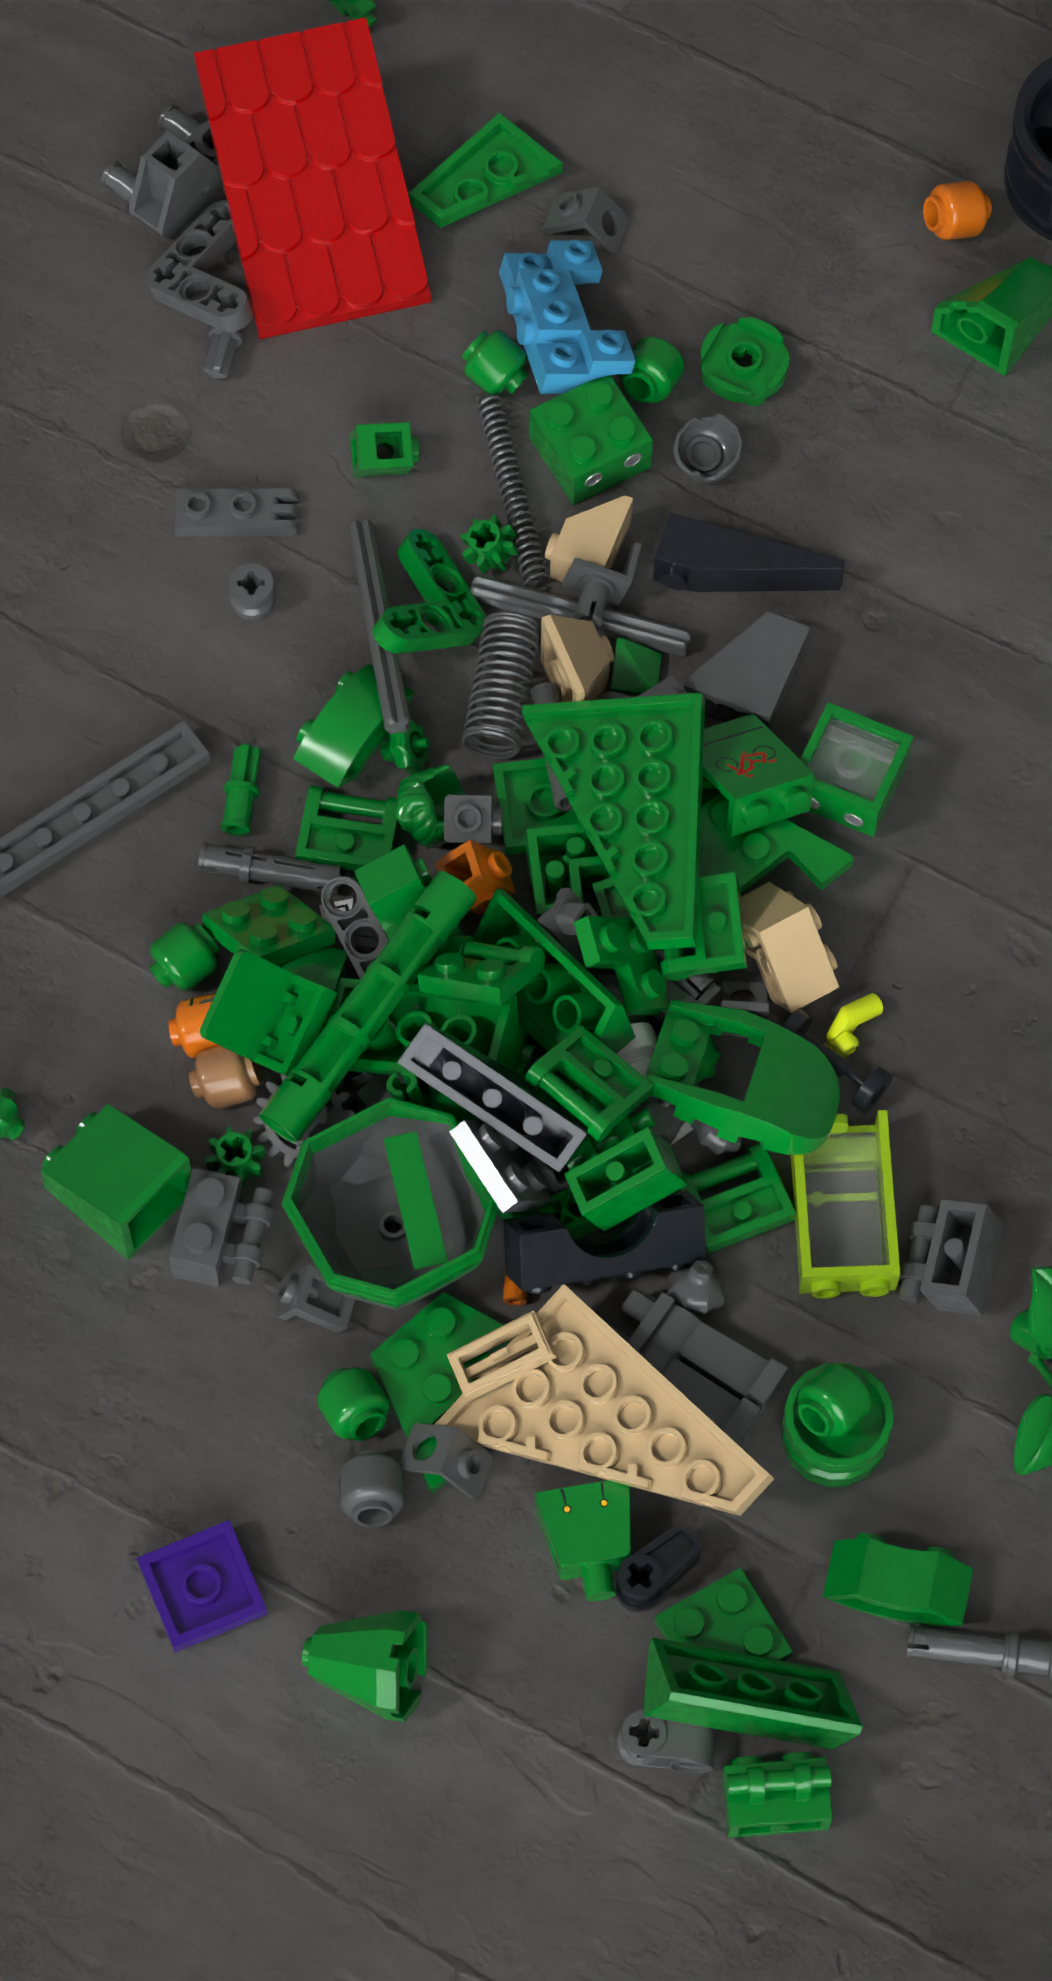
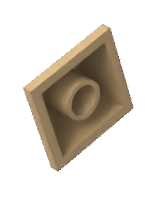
M556 615L542 617L541 663L549 681L558 685L561 692V702L596 700L597 696L604 692L609 681V663L614 662V654L608 638L605 635L599 637L592 621Z

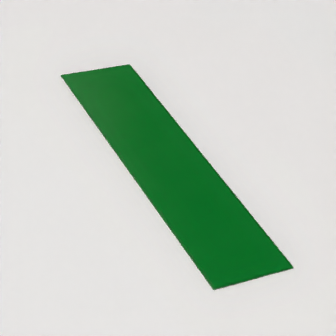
M417 1131L383 1138L414 1270L447 1263L448 1259Z

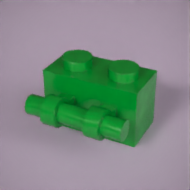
M648 1108L634 1116L628 1114L600 1142L590 1135L585 1137L566 1162L570 1171L564 1175L581 1215L603 1231L688 1185L670 1144L651 1129L657 1125V1122Z
M794 1752L784 1755L782 1757L783 1761L762 1763L761 1757L745 1756L732 1760V1765L724 1766L721 1780L727 1837L738 1838L829 1830L832 1821L829 1787L832 1786L830 1766L826 1765V1757L813 1758V1754L810 1752Z

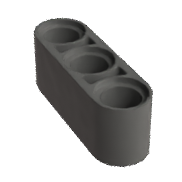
M340 876L331 879L325 884L321 893V902L361 979L366 973L367 967L377 958L389 942V939L369 907L358 880L354 877ZM342 884H348L356 892V903L349 911L338 909L333 902V893ZM363 926L373 928L378 934L379 943L372 953L360 951L355 944V935Z

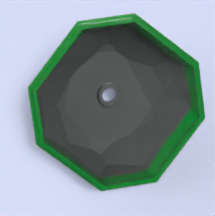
M387 1098L302 1141L282 1201V1207L328 1288L345 1297L399 1310L462 1278L477 1268L483 1261L499 1207L449 1133L459 1125L455 1115ZM417 1131L448 1262L445 1264L414 1270L383 1140L386 1137ZM390 1222H397L402 1226V1229L397 1233H390L385 1230V1226Z

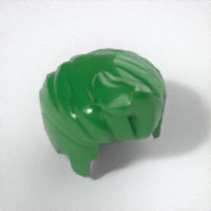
M449 764L432 767L405 777L401 780L398 787L396 819L401 824L402 830L410 833L420 846H424L427 849L438 848L448 844L444 840L445 797L447 795H467L462 789L456 773L449 769Z

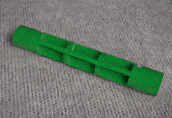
M438 871L412 909L407 913L405 920L377 958L370 963L366 973L337 1012L330 1017L326 1027L297 1066L290 1071L289 1075L259 1113V1118L271 1130L292 1143H298L332 1096L331 1094L361 1053L371 1044L372 1038L400 1000L405 998L410 991L411 985L417 979V974L425 968L439 947L444 945L476 901V895L466 884L447 872Z

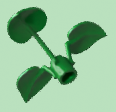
M1043 1266L1031 1269L1032 1298L1030 1308L1016 1316L1010 1328V1337L1014 1344L1031 1353L1028 1362L1038 1369L1052 1390V1373L1044 1363L1045 1360L1052 1359V1266ZM1048 1394L1036 1396L1028 1405L1021 1418L1014 1449V1472L1019 1475H1027L1052 1465V1396Z

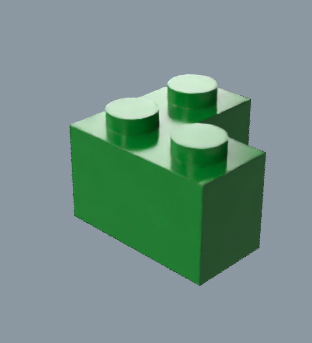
M581 824L526 829V860L535 921L553 906L557 893L561 888H571L581 903H583L582 890L593 889V883L610 878Z

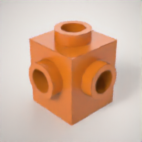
M468 840L434 862L437 873L438 871H444L453 875L474 892L477 899L469 911L475 914H485L496 889H503L509 896L516 893L510 876L512 874V867L507 857L502 852L475 841Z

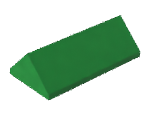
M496 889L473 937L475 942L522 949L525 945L542 948L545 954V963L541 973L516 993L519 1022L526 1026L528 1033L547 1052L581 1025L617 1054L636 1038L623 1004L503 889Z
M339 978L335 991L337 995L330 1008L327 1021L337 1012L360 979ZM412 984L405 998L400 1000L372 1038L371 1044L361 1053L349 1071L388 1075L396 1072L397 1075L402 1076L400 1070L406 1068L398 1064L397 1061L425 1021L505 1067L512 1069L522 1061L517 996L514 994L504 1004L496 1005L424 993L419 991V984Z
M654 1637L651 1638L648 1648L643 1716L831 1750L857 1737L861 1733L863 1728L862 1722L839 1671Z

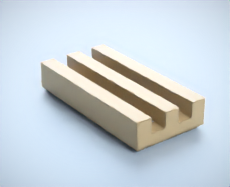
M534 1310L447 1354L463 1395L467 1400L472 1401L557 1357L554 1349L548 1342L549 1338L546 1331L541 1326V1319ZM531 1329L532 1335L507 1348L504 1347L492 1353L489 1357L464 1369L463 1363ZM538 1346V1349L470 1383V1380Z

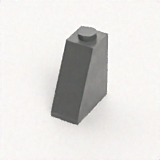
M767 611L690 675L684 684V690L687 694H703L705 716L721 722H727L754 714L772 730L808 649L810 627L804 625L799 619L791 615H777Z

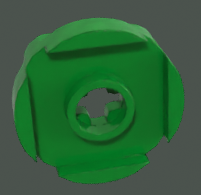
M738 318V323L724 326L723 322L715 326L707 334L701 347L700 366L703 384L726 400L745 403L752 407L763 404L767 397L775 394L782 387L787 378L790 358L789 351L787 352V348L783 344L784 338L775 327L756 318ZM745 354H750L754 365L742 367L737 365V361L733 358H743Z

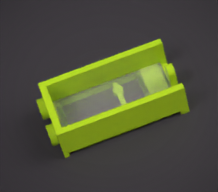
M878 1110L875 1125L848 1126V1116L836 1114L829 1137L822 1146L806 1154H790L794 1210L796 1212L795 1229L799 1294L811 1293L812 1297L819 1299L834 1298L839 1296L841 1292H860L862 1296L866 1297L883 1296L888 1294L889 1290L897 1289L900 1277L887 1110Z

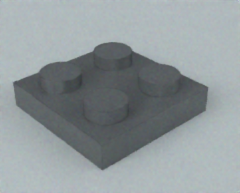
M464 1120L449 1132L502 1213L536 1211L552 1200L545 1189L548 1183L541 1170L534 1163L527 1162L519 1150L518 1144L484 1121Z

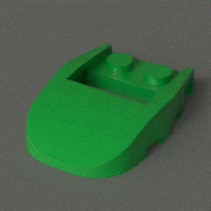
M671 1000L645 1078L654 1084L650 1096L662 1099L676 1106L673 1113L674 1117L691 1125L694 1119L719 1130L718 1138L735 1144L738 1137L759 1141L763 1150L786 1155H800L812 1152L825 1143L838 1111L840 1088L831 1063L815 1045L790 1030L745 1010ZM726 1031L749 1037L747 1043L761 1047L744 1101L719 1092L693 1086L710 1034L721 1036L722 1032Z

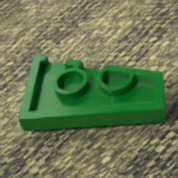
M498 113L409 192L410 204L442 228L562 174L563 163L501 113Z

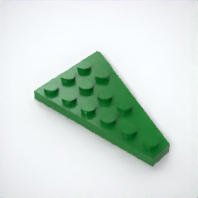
M688 693L522 705V714L530 732L647 948L654 950L696 947L705 721L703 694Z

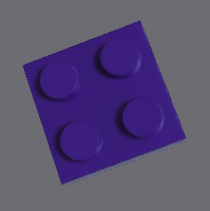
M230 1520L136 1558L174 1653L268 1614L264 1600Z

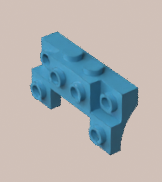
M550 240L546 254L504 253L499 276L507 296V311L514 316L517 325V340L520 345H524L540 394H563L597 378L617 374H632L636 360L625 330H591L575 285L599 283L603 270L592 241Z

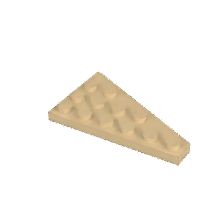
M565 1284L537 1312L542 1322L541 1326L548 1335V1342L554 1349L557 1357L472 1401L467 1400L462 1394L434 1424L458 1427L483 1447L741 1516L774 1480L762 1466ZM531 1329L514 1337L506 1348L532 1335ZM538 1346L535 1347V1348H533V1349H531V1350H529V1351H527V1352H525V1353H523V1354H521V1355H519V1356H517V1357H515V1358H513V1359H511V1360H509V1361H507L506 1363H504V1364H502V1365H500V1366H498V1367H496V1368H494V1369H492V1370H490V1371H488V1372H486V1373L480 1375L477 1379H479V1378H481V1377H483V1376H485V1375H487V1374H489V1373H491V1372H493V1371H495V1370H497V1369H499V1368H501V1367H503V1366H505V1365H507V1364H509V1363H511V1362H513V1361H515V1360L521 1358L522 1356H524V1355H526V1354H528V1353H530V1352H532V1351L538 1349Z

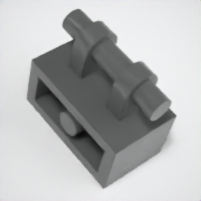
M193 1168L169 1254L172 1277L220 1287L225 1264L227 1263L235 1265L232 1276L233 1281L245 1285L250 1284L254 1269L260 1267L264 1254L260 1246L265 1228H270L274 1216V1211L271 1209L274 1192L266 1188H256L252 1203L242 1204L243 1195L239 1177ZM236 1223L246 1225L242 1242L236 1245L231 1244Z
M941 1199L939 1210L928 1205L920 1206L917 1220L911 1223L908 1233L911 1246L907 1262H903L900 1266L899 1280L902 1283L898 1296L899 1299L915 1303L918 1301L919 1292L921 1291L939 1311L984 1315L1004 1229V1224L987 1204Z

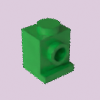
M410 422L357 424L349 434L353 479L362 478L363 476L407 475L414 467L413 463H418L419 442L417 436H411ZM376 448H387L391 454L390 459H380L377 456Z

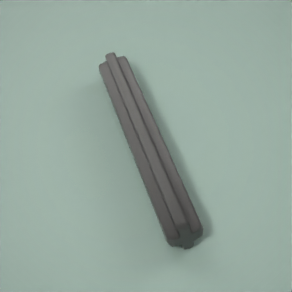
M483 575L475 576L470 589L479 603L540 619L547 615L573 618L579 602L578 600ZM608 608L604 610L602 626L596 630L600 635L615 639H627L645 647L679 656L686 654L691 641V632L687 629ZM588 615V616H585V619H584V620L588 621L589 615Z

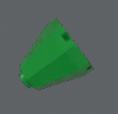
M402 1610L319 1626L312 1637H307L302 1650V1664L304 1667H308V1675L313 1681L386 1720L406 1723L418 1706L422 1690H412L417 1674L423 1677L426 1676L428 1667V1625L426 1622L420 1621L422 1617L419 1613Z

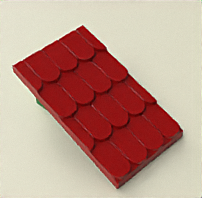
M364 17L347 21V23L340 22L306 29L303 32L297 31L272 36L259 41L253 40L219 47L216 50L209 49L195 52L194 62L259 339L431 303L428 277L367 18Z

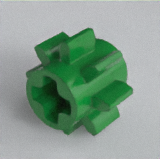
M494 514L490 520L479 521L476 518L472 519L473 525L469 528L468 533L460 535L464 544L469 547L463 551L462 556L468 564L477 562V567L484 575H486L489 569L500 568L502 571H505V564L509 561L510 557L518 555L514 544L510 542L517 536L510 524L502 527V523Z
M229 1126L226 1127V1134L219 1140L214 1138L208 1140L210 1150L216 1155L205 1158L207 1170L214 1171L219 1169L218 1173L239 1177L242 1189H244L245 1181L251 1176L261 1178V1166L255 1161L265 1158L264 1145L252 1146V1130L249 1129L242 1134L233 1132ZM238 1155H244V1159L239 1158ZM227 1157H230L233 1160L229 1162L227 1161Z

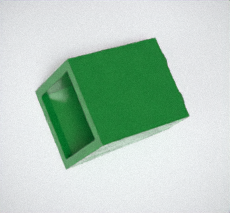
M109 1104L99 1113L92 1112L88 1114L78 1125L76 1135L64 1147L62 1145L55 1147L42 1163L43 1168L40 1170L44 1188L127 1260L183 1206L191 1176L189 1158L183 1152Z

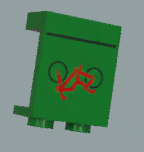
M754 714L704 729L702 779L707 778L729 801L726 832L730 836L810 811L814 773Z

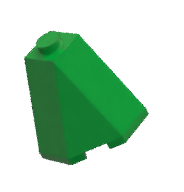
M1029 257L939 302L934 310L931 332L1001 375L1006 376L1052 317V266L1042 264Z

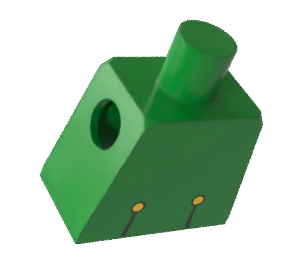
M606 1480L535 1492V1514L559 1578L561 1580L582 1577L587 1601H602L615 1596L611 1572L618 1571L621 1563L630 1557V1486Z

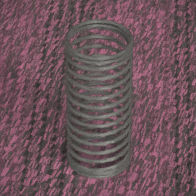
M505 611L490 614L484 619L483 632L479 642L480 649L478 651V659L476 660V668L474 669L475 677L473 678V686L471 687V695L469 697L470 704L468 705L466 723L464 724V732L462 734V744L466 749L484 758L495 760L508 759L520 752L522 743L520 736L523 734L522 727L525 725V719L523 714L520 715L518 712L522 711L521 702H524V705H528L529 690L532 688L530 681L533 679L532 672L535 670L534 662L537 660V645L540 643L541 627L535 620L526 615ZM495 620H514L527 624L534 630L514 623H499L488 626V624ZM513 627L525 630L534 636L528 638L512 632L496 633L491 629ZM491 639L493 642L488 643L486 640ZM501 645L512 649H524L529 653L520 654L513 651L498 650L493 646ZM489 648L492 651L486 652L485 649ZM500 654L505 657L522 658L527 663L496 659L491 655ZM487 657L490 660L485 662L483 658ZM498 663L509 667H520L524 669L525 672H516L509 669H499L492 667L489 664ZM485 666L488 669L483 671L481 667ZM496 672L507 676H518L524 679V681L496 678L487 673ZM484 675L487 678L482 680L480 676ZM486 682H497L505 685H516L522 688V690H511L504 687H494L487 684ZM482 684L485 688L480 689L478 685ZM485 691H495L503 694L516 695L521 699L513 700L500 696H492L485 693ZM480 693L485 697L478 698L477 694ZM493 700L514 704L520 708L510 709L503 706L490 705L484 701ZM478 702L483 706L476 707L475 703ZM492 709L494 711L512 713L517 717L508 718L500 715H492L485 713L482 710ZM478 712L481 715L474 716L473 713ZM490 718L492 720L510 722L515 726L505 727L498 724H488L480 719ZM476 721L479 724L473 726L471 722ZM473 734H480L497 740H509L514 744H490L477 739ZM469 736L472 740H474V741L477 742L478 744H481V745L486 746V747H489V748H494V749H511V748H514V749L509 750V751H491V750H486V749L477 747V746L473 745L472 743H470V742L467 740V737Z

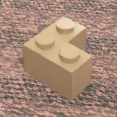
M771 882L740 897L744 939L748 942L746 954L756 960L773 1002L789 1013H793L797 1009L839 988L833 970L837 969V962L829 947L822 943L818 930L822 928V923L811 904L802 903L790 891L785 892Z

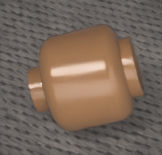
M221 1046L202 1050L196 1057L195 1070L189 1072L190 1085L197 1099L204 1097L210 1107L217 1110L251 1101L257 1094L258 1086L264 1083L260 1064Z

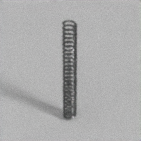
M478 394L476 403L478 404V411L480 412L482 426L486 435L485 440L488 442L487 447L490 450L491 463L494 465L493 470L496 473L497 486L500 488L499 494L502 496L503 509L506 511L507 524H510L513 530L517 529L515 531L517 536L512 541L518 551L516 557L518 558L517 563L520 566L519 571L522 573L521 579L524 581L523 586L529 587L528 583L538 584L544 582L548 578V574L545 573L546 566L542 565L544 559L540 557L542 551L538 549L540 547V543L536 541L538 535L534 534L536 528L532 526L534 520L530 518L532 516V512L528 510L530 504L526 503L528 497L524 495L526 493V489L522 487L524 481L520 480L522 474L518 472L520 470V466L516 464L518 458L514 457L516 451L512 449L514 447V443L510 441L512 435L508 434L510 432V428L506 426L508 420L504 419L506 413L502 411L504 409V405L501 404L502 397L492 395L480 401L481 395ZM498 399L495 403L484 404L489 400ZM492 407H500L495 411H486ZM502 414L499 418L488 419L493 415ZM497 422H504V424L499 426H491ZM506 429L503 433L492 434L495 431ZM508 437L504 441L495 442L498 438ZM502 445H510L504 449H496ZM512 452V454L508 456L498 457L503 453ZM507 460H514L512 463L509 464H501L502 462ZM508 468H516L513 471L502 472ZM518 475V477L514 479L504 480L509 476ZM513 483H520L515 487H507ZM514 491H522L519 494L508 495ZM524 498V500L520 502L510 503L515 499ZM520 506H526L521 510H513ZM521 514H528V515L525 516V517L514 518V517H516V516H518V515H521ZM527 521L530 522V523H528V524H526V525L516 526V525H518V524H520V523H522V522H527ZM532 529L530 532L519 534L523 530ZM528 537H534L533 539L528 541H521ZM529 545H536L533 548L523 549L524 547ZM536 552L538 553V554H536V555H534V556L524 557V556H526V555H528V554H531V553H536ZM540 560L538 563L527 565L532 561ZM542 568L536 572H529L533 569ZM538 576H544L543 578L538 580H531ZM545 585V586H543V587L532 588V589H536V590L543 591V590L547 589L548 587Z

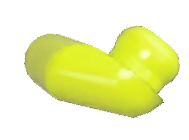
M870 993L842 1006L826 1034L827 1044L843 1057L851 1055L856 1050V1047L859 1046V1040L852 1033L858 1025L882 1014L883 1004L876 994Z

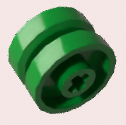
M825 1363L805 1372L792 1386L785 1404L781 1424L782 1449L790 1465L808 1481L825 1487H848L868 1478L882 1463L894 1424L893 1405L883 1383L868 1370L849 1363H837L856 1368L864 1374L869 1383L872 1407L867 1416L844 1436L833 1438L818 1436L805 1427L798 1415V1393L801 1387L822 1367L831 1364Z

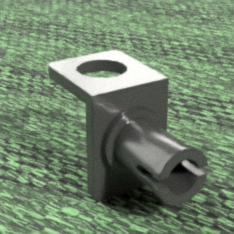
M634 542L623 562L621 573L580 558L573 560L563 579L562 586L581 593L576 612L573 616L574 619L584 620L585 616L589 615L588 621L593 622L596 630L602 626L606 603L619 607L632 583L642 543Z

